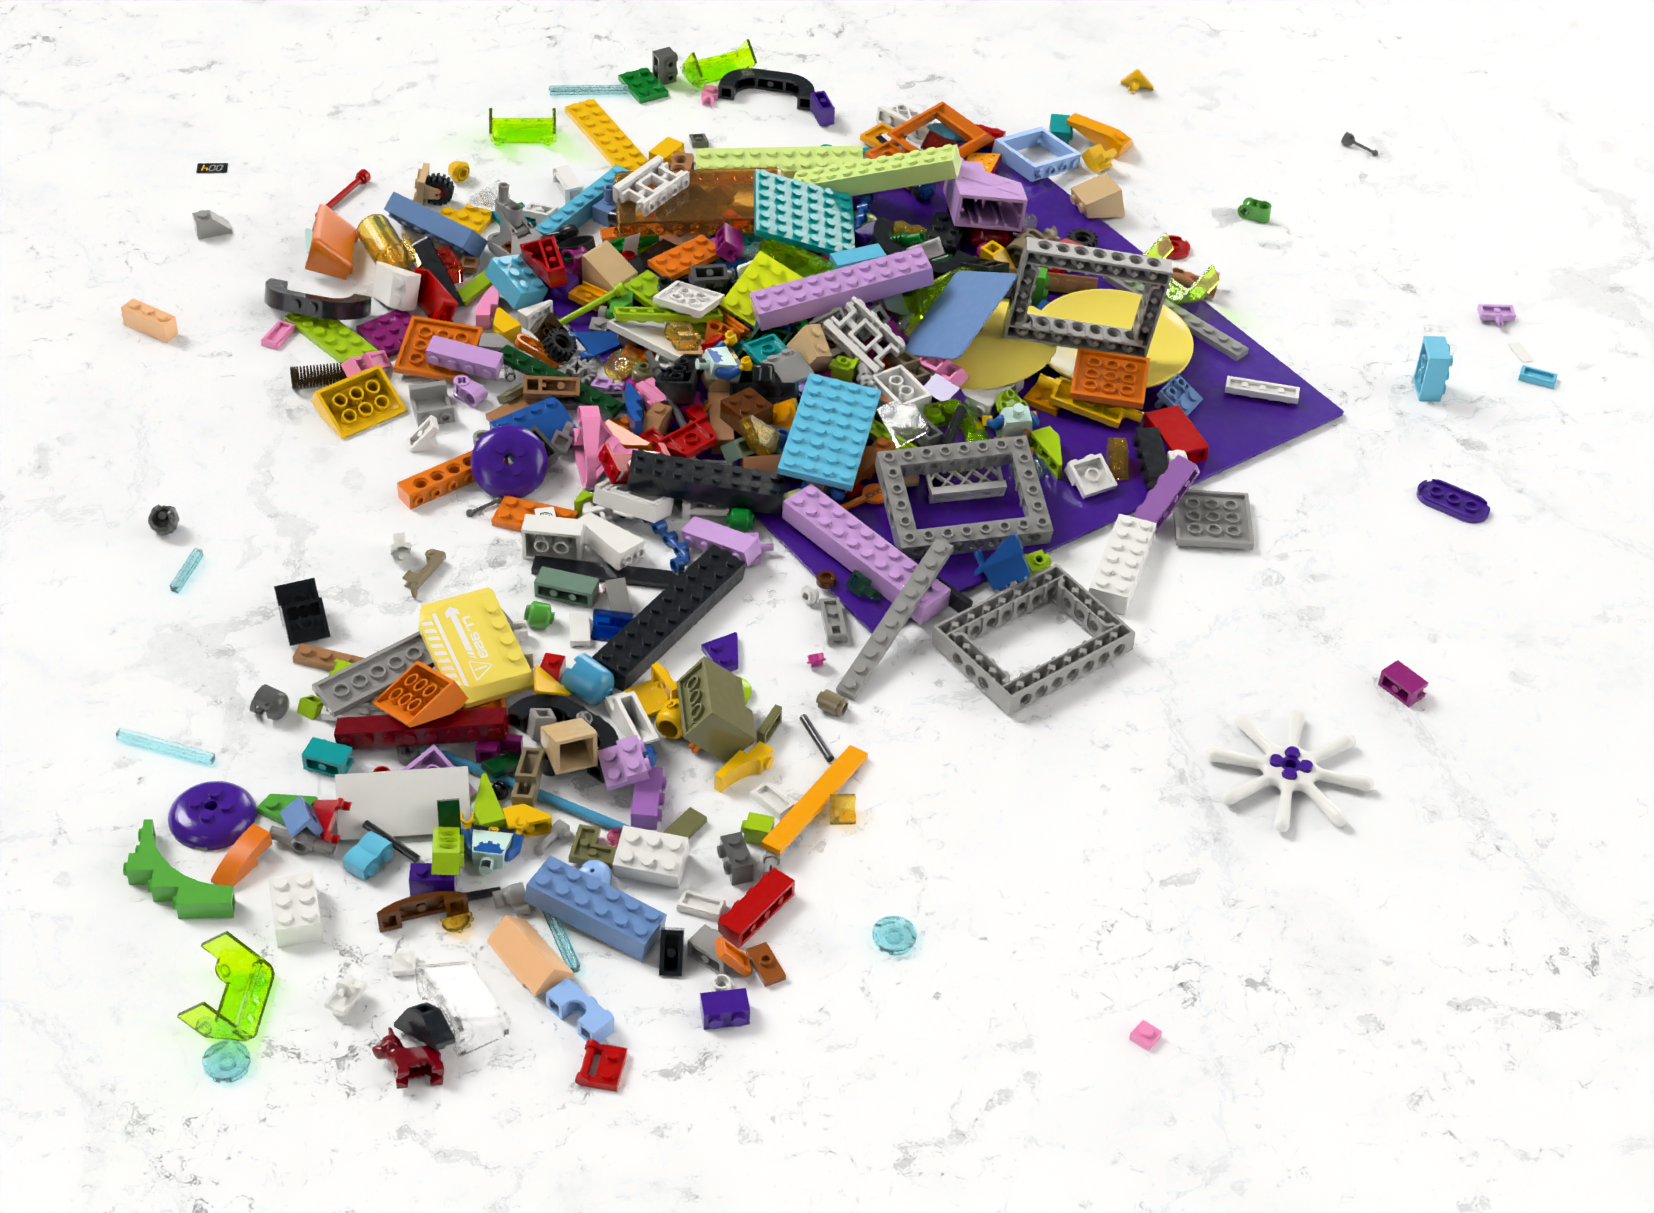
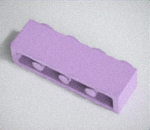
M433 335L426 349V363L494 381L497 380L504 366L503 353L435 335Z
M694 516L681 530L683 540L687 542L689 547L705 552L715 544L746 562L745 566L747 567L761 552L757 537Z

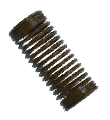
M340 362V370L338 363H336V367L335 363H333V369L330 363V372L328 363L326 368L325 364H323V370L320 364V373L318 364L316 369L313 364V372L310 365V374L308 365H306V370L303 365V373L302 367L299 366L300 376L298 366L290 367L292 389L298 390L299 387L302 389V385L304 389L306 387L308 389L309 386L312 388V384L313 388L316 386L318 388L319 384L322 387V382L323 387H325L326 385L329 386V383L331 385L332 381L336 383L347 378L341 366L342 362Z

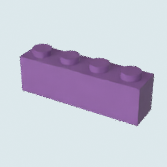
M1178 454L1175 459L1169 462L1165 473L1159 476L1153 490L1151 489L1147 493L1143 504L1137 507L1134 517L1157 523L1155 530L1157 534L1199 475L1200 470L1197 465Z

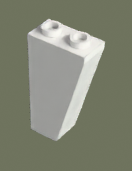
M1024 380L993 389H963L962 392L967 399L960 406H965L968 412L981 418L984 415L994 416L998 412L996 408L998 394L1009 388L1017 394L1023 388Z
M591 512L578 518L584 520L585 544L616 570L619 571L643 557L645 552L644 539Z

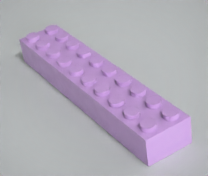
M921 246L750 292L751 306L761 331L829 313V310L834 307L845 309L846 303L850 302L853 296L867 303L933 285V269Z
M813 484L808 485L783 501L782 518L890 602H894L918 566L917 563ZM935 578L927 592L920 598V602L910 617L922 625L949 606L951 589Z

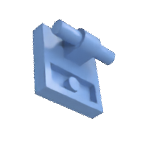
M1177 373L1156 394L1159 400L1154 406L1160 409L1164 404L1168 407L1179 405L1185 415L1188 416L1203 398Z

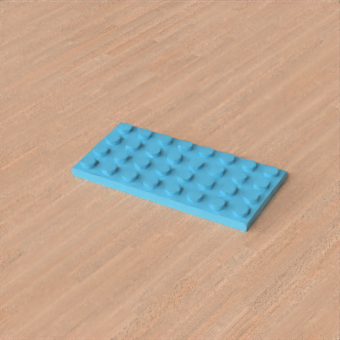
M809 373L777 468V474L852 491L882 390Z

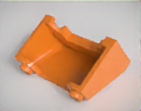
M319 204L312 228L313 235L305 269L346 280L348 274H352L354 264L351 263L354 243H357L359 233H357V229L328 206Z

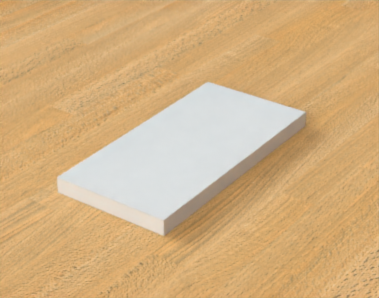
M615 318L607 322L606 328L672 361H676L683 354H702L703 358L704 354L700 345L705 340L669 322L656 323L654 321H646L645 323H639L637 321H628L622 323L616 321Z
M468 766L335 775L336 800L343 798L344 801L352 802L350 811L338 810L337 831L338 835L341 836L339 841L361 840L369 832L362 827L366 820H369L392 837L433 835V827H439L437 800L459 798L460 814L463 812V819L465 821L471 818ZM461 822V832H462V828H464V824Z

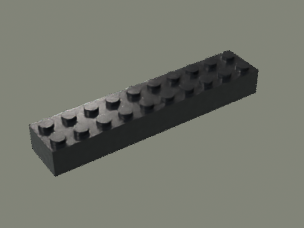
M713 544L596 652L592 658L613 674L614 687L621 692L631 687L652 664L656 663L743 580L746 562Z

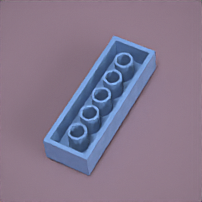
M394 191L384 208L389 213L388 216L397 221L398 224L404 227L408 226L410 227L409 229L416 233L420 232L423 236L427 234L431 240L434 239L440 245H446L449 249L462 253L463 256L480 257L488 243L486 239L474 230Z
M551 855L526 884L525 902L640 961L645 958L660 938L661 928L665 927L667 914Z

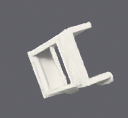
M609 479L595 485L592 503L613 509L615 514L627 518H633L634 516L652 523L672 515L673 498L626 491L627 484H611Z

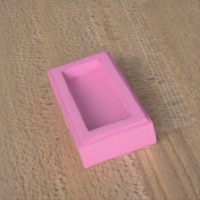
M279 320L261 339V345L278 350L296 330L295 325Z

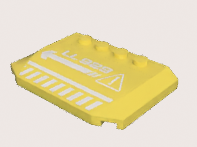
M487 587L421 605L418 630L437 671L454 680L469 698L464 703V708H470L534 689L532 671L491 588Z

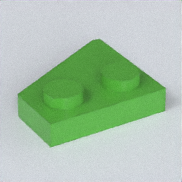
M269 794L257 806V813L286 827L280 814L286 806L298 796H301L313 807L318 797Z

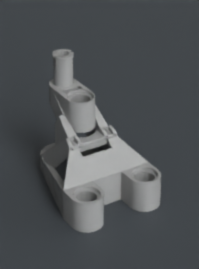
M501 182L498 184V198L495 199V212L501 220L500 232L492 233L488 236L487 247L496 257L519 254L523 258L520 244L543 239V235L530 222L528 223L522 214L523 207L509 199L510 185L506 182ZM511 241V253L501 246Z

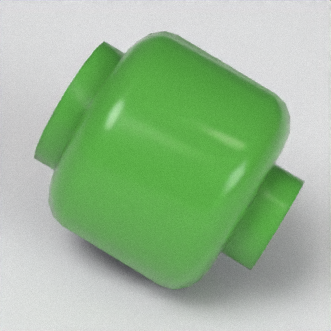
M533 601L530 605L527 604L524 620H526L529 627L546 629L548 624L553 623L555 612H551L550 604Z

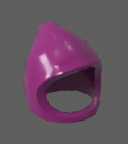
M579 246L577 250L564 249L560 255L565 271L581 279L582 255L587 253L588 250L582 246ZM565 252L572 255L573 259L567 262L564 259Z

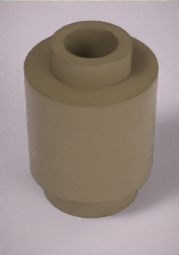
M828 689L823 692L821 691L816 699L819 709L835 716H843L849 704L845 697Z

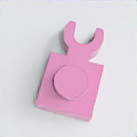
M704 85L701 93L703 106L708 102L712 107L714 101L718 100V86Z

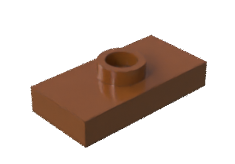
M767 942L746 949L749 961L765 987L786 980V974Z

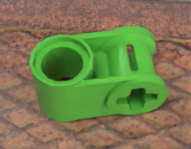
M1247 197L1244 199L1243 204L1238 207L1237 212L1242 218L1257 221L1258 223H1268L1270 221L1272 205L1267 201Z

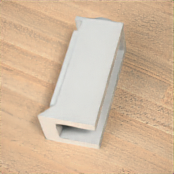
M569 165L553 168V183L557 185L565 198V204H567L580 194L578 190L583 189V186Z

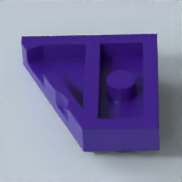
M737 632L701 644V650L708 659L730 672L738 669Z

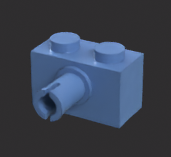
M606 184L603 187L604 198L592 206L593 221L608 228L611 226L608 221L609 212L624 204L621 201L619 203L613 201L612 186L614 185Z

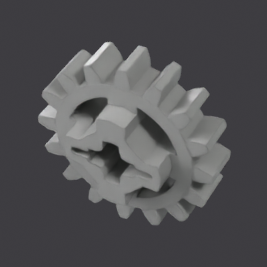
M577 358L574 361L570 359V362L564 361L563 365H559L558 369L571 377H580V382L588 386L591 385L597 376L596 365H593L592 362L587 363L586 359L581 361Z

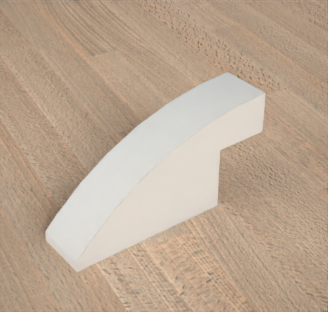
M624 691L606 697L605 708L625 738L637 735L639 740L643 739L645 745L659 740L634 691L629 693Z

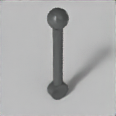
M498 496L495 500L476 509H468L466 515L467 517H473L474 513L496 503L500 504L503 499Z

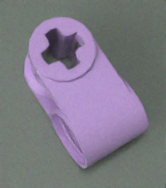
M458 375L453 379L455 385L454 397L463 401L468 406L474 407L488 397L486 388L469 377Z

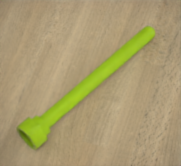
M620 281L614 285L615 287L612 288V291L558 321L564 326L614 297H623L628 293Z

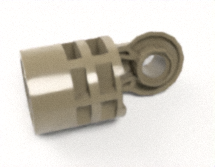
M1055 226L1051 229L1047 228L1043 233L1036 229L1028 228L1005 249L1015 268H1018L1026 237L1057 242L1061 238L1058 237Z

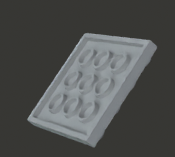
M1189 490L1173 510L1176 545L1249 550L1254 548L1248 493Z

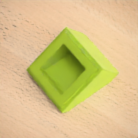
M582 490L574 500V510L578 511V516L582 515L583 503L593 502L594 493Z
M314 695L302 697L299 700L297 713L313 720L319 716L324 704Z

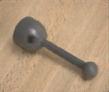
M1347 131L1342 137V144L1347 146L1355 144L1369 151L1373 156L1378 155L1377 150H1372L1356 142L1352 133Z

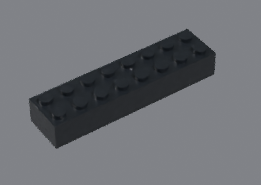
M632 450L626 491L728 508L750 509L752 512L780 516L785 475L777 474V472H766L740 466L687 459L680 456H669L662 453Z

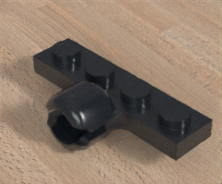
M773 364L753 365L752 382L729 383L730 396L751 387L767 401H786L791 398H796L799 401V382H777L775 380V367Z

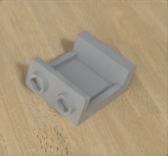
M445 380L408 386L409 399L418 427L430 415L437 418L438 424L455 422L454 407L450 403Z

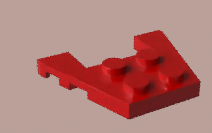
M700 402L686 409V415L693 421L667 436H663L654 427L639 434V437L650 442L651 446L656 447L658 443H665L670 454L687 459L718 444L717 436Z

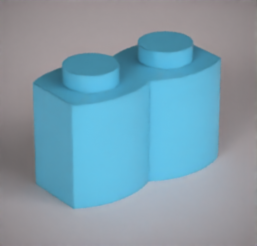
M373 831L368 832L344 856V869L364 881L374 877L379 870V866L391 860L393 856L392 842Z

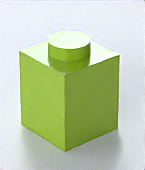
M749 812L747 820H743L741 825V832L744 833L745 843L761 846V841L774 828L775 817Z

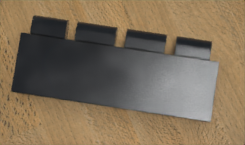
M662 239L628 262L637 271L638 276L646 270L652 272L654 270L648 266V260L678 245Z

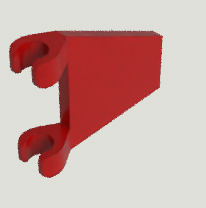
M338 798V800H315L313 808L324 829L320 834L323 841L331 844L339 843L341 836L334 835L331 831L338 810L350 811L352 802L344 801L343 798Z

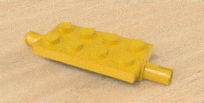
M1042 373L1038 378L1037 385L1052 389L1053 393L1049 403L1057 407L1067 409L1117 429L1122 418L1124 419L1125 417L1141 423L1144 412L1131 407L1069 398L1072 380L1062 376L1054 379Z

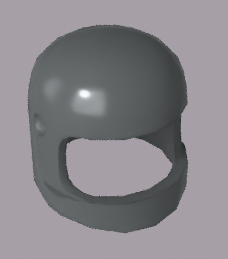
M264 684L255 693L250 705V711L255 714H261L265 710L268 719L278 720L287 713L290 701L286 693Z

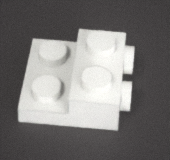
M1101 453L1087 455L1081 460H1071L1064 470L1072 487L1077 486L1083 499L1115 489L1118 485Z

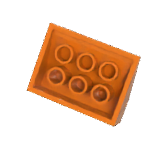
M417 660L381 693L372 704L411 728L453 714L461 709L469 698L454 680Z

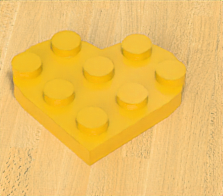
M474 202L467 203L460 210L447 206L439 212V214L474 230L479 235L492 222L491 208L476 205Z

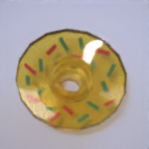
M629 348L619 349L608 357L604 365V371L608 378L614 380L624 379L632 374L633 367L638 363V357Z

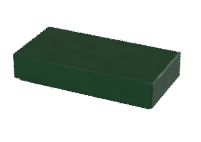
M513 751L483 761L481 769L493 778L510 774L516 771L521 755Z
M459 798L437 800L439 827H460V834H462Z

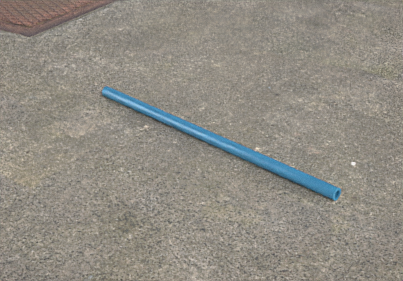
M446 750L441 751L456 767L468 766V771L478 776L486 773L481 769L480 764ZM486 773L489 780L493 782L502 781L508 788H514V778L507 775L493 778ZM539 789L537 800L620 834L623 825L629 826Z

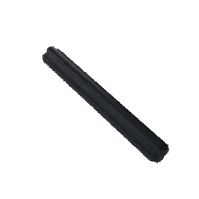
M958 405L940 445L954 443L967 412L965 406ZM937 478L933 479L932 485L937 483Z

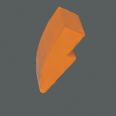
M253 823L227 852L214 872L211 883L234 887L258 865L257 858L272 845L271 833Z

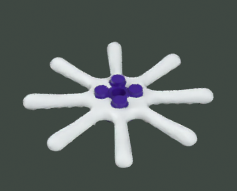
M1293 709L1290 713L1288 745L1286 746L1273 744L1247 715L1239 714L1235 717L1234 723L1264 750L1265 756L1246 755L1217 747L1209 748L1206 752L1207 759L1212 762L1253 767L1263 772L1262 776L1225 791L1222 794L1224 803L1228 805L1234 804L1266 786H1275L1280 789L1281 794L1274 824L1276 830L1280 832H1286L1290 827L1293 792H1305L1335 825L1343 826L1347 822V816L1314 785V782L1326 781L1363 791H1370L1374 788V781L1368 776L1340 773L1320 768L1316 764L1318 761L1354 747L1356 745V738L1351 734H1346L1315 751L1307 752L1299 747L1304 722V712L1301 709Z

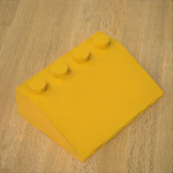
M380 364L315 391L311 400L320 417L341 439H345L407 412L405 405Z

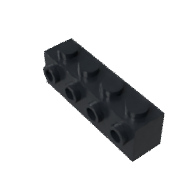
M1136 428L1135 435L1132 436V446L1136 448V459H1139L1138 468L1139 471H1142V483L1145 484L1147 491H1150L1157 484L1159 476L1168 469V460L1159 428Z

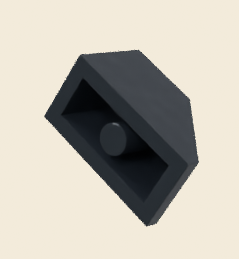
M661 928L659 976H682L685 928Z

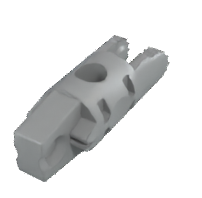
M865 363L858 364V372L855 374L858 385L877 389V385Z

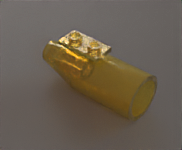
M372 214L365 217L359 223L357 236L375 265L376 261H380L411 272V263L416 262L417 266L421 265L419 257L412 246L413 240L411 237L407 238L405 233H402L403 239L401 240L387 217L382 214Z

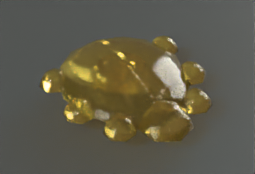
M469 911V913L442 918L440 922H442V927L446 931L462 933L465 927H471L469 922H473L474 918L472 917V912Z

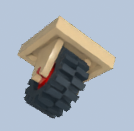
M423 162L422 169H418L414 188L416 192L414 193L413 201L424 206L425 200L428 199V203L434 202L433 205L439 203V206H442V203L446 205L447 202L451 201L454 192L453 181H450V177L445 178V174L440 176V173H437L435 176V173H432L430 176V163Z

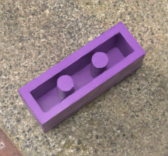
M651 767V770L648 771L650 779L635 783L630 818L632 827L657 830L658 822H662L663 809H660V805L664 806L665 793H662V789L666 790L667 777H663V768Z

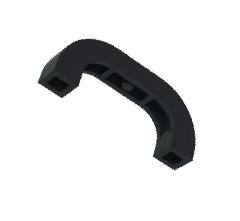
M743 68L731 71L721 78L718 85L719 99L734 100L736 94L741 90L759 89L791 94L797 98V109L811 111V92H815L813 84L800 75L757 68Z
M879 216L874 224L871 245L879 243L886 255L906 251L907 249L896 245L890 239L895 222ZM957 250L954 257L946 262H936L928 259L933 269L934 284H947L958 271H967L960 269V262L973 260L974 256Z
M270 278L265 282L264 302L268 306L281 311L331 320H354L371 314L372 297L353 294L347 298H329L288 290V281Z
M531 695L517 701L507 709L509 724L523 733L527 730L530 708H551L558 723L576 719L577 713L588 711L593 718L590 726L597 732V751L617 745L616 741L619 740L615 729L599 715H595L584 706L561 695ZM597 753L598 766L587 768V774L604 783L605 779Z

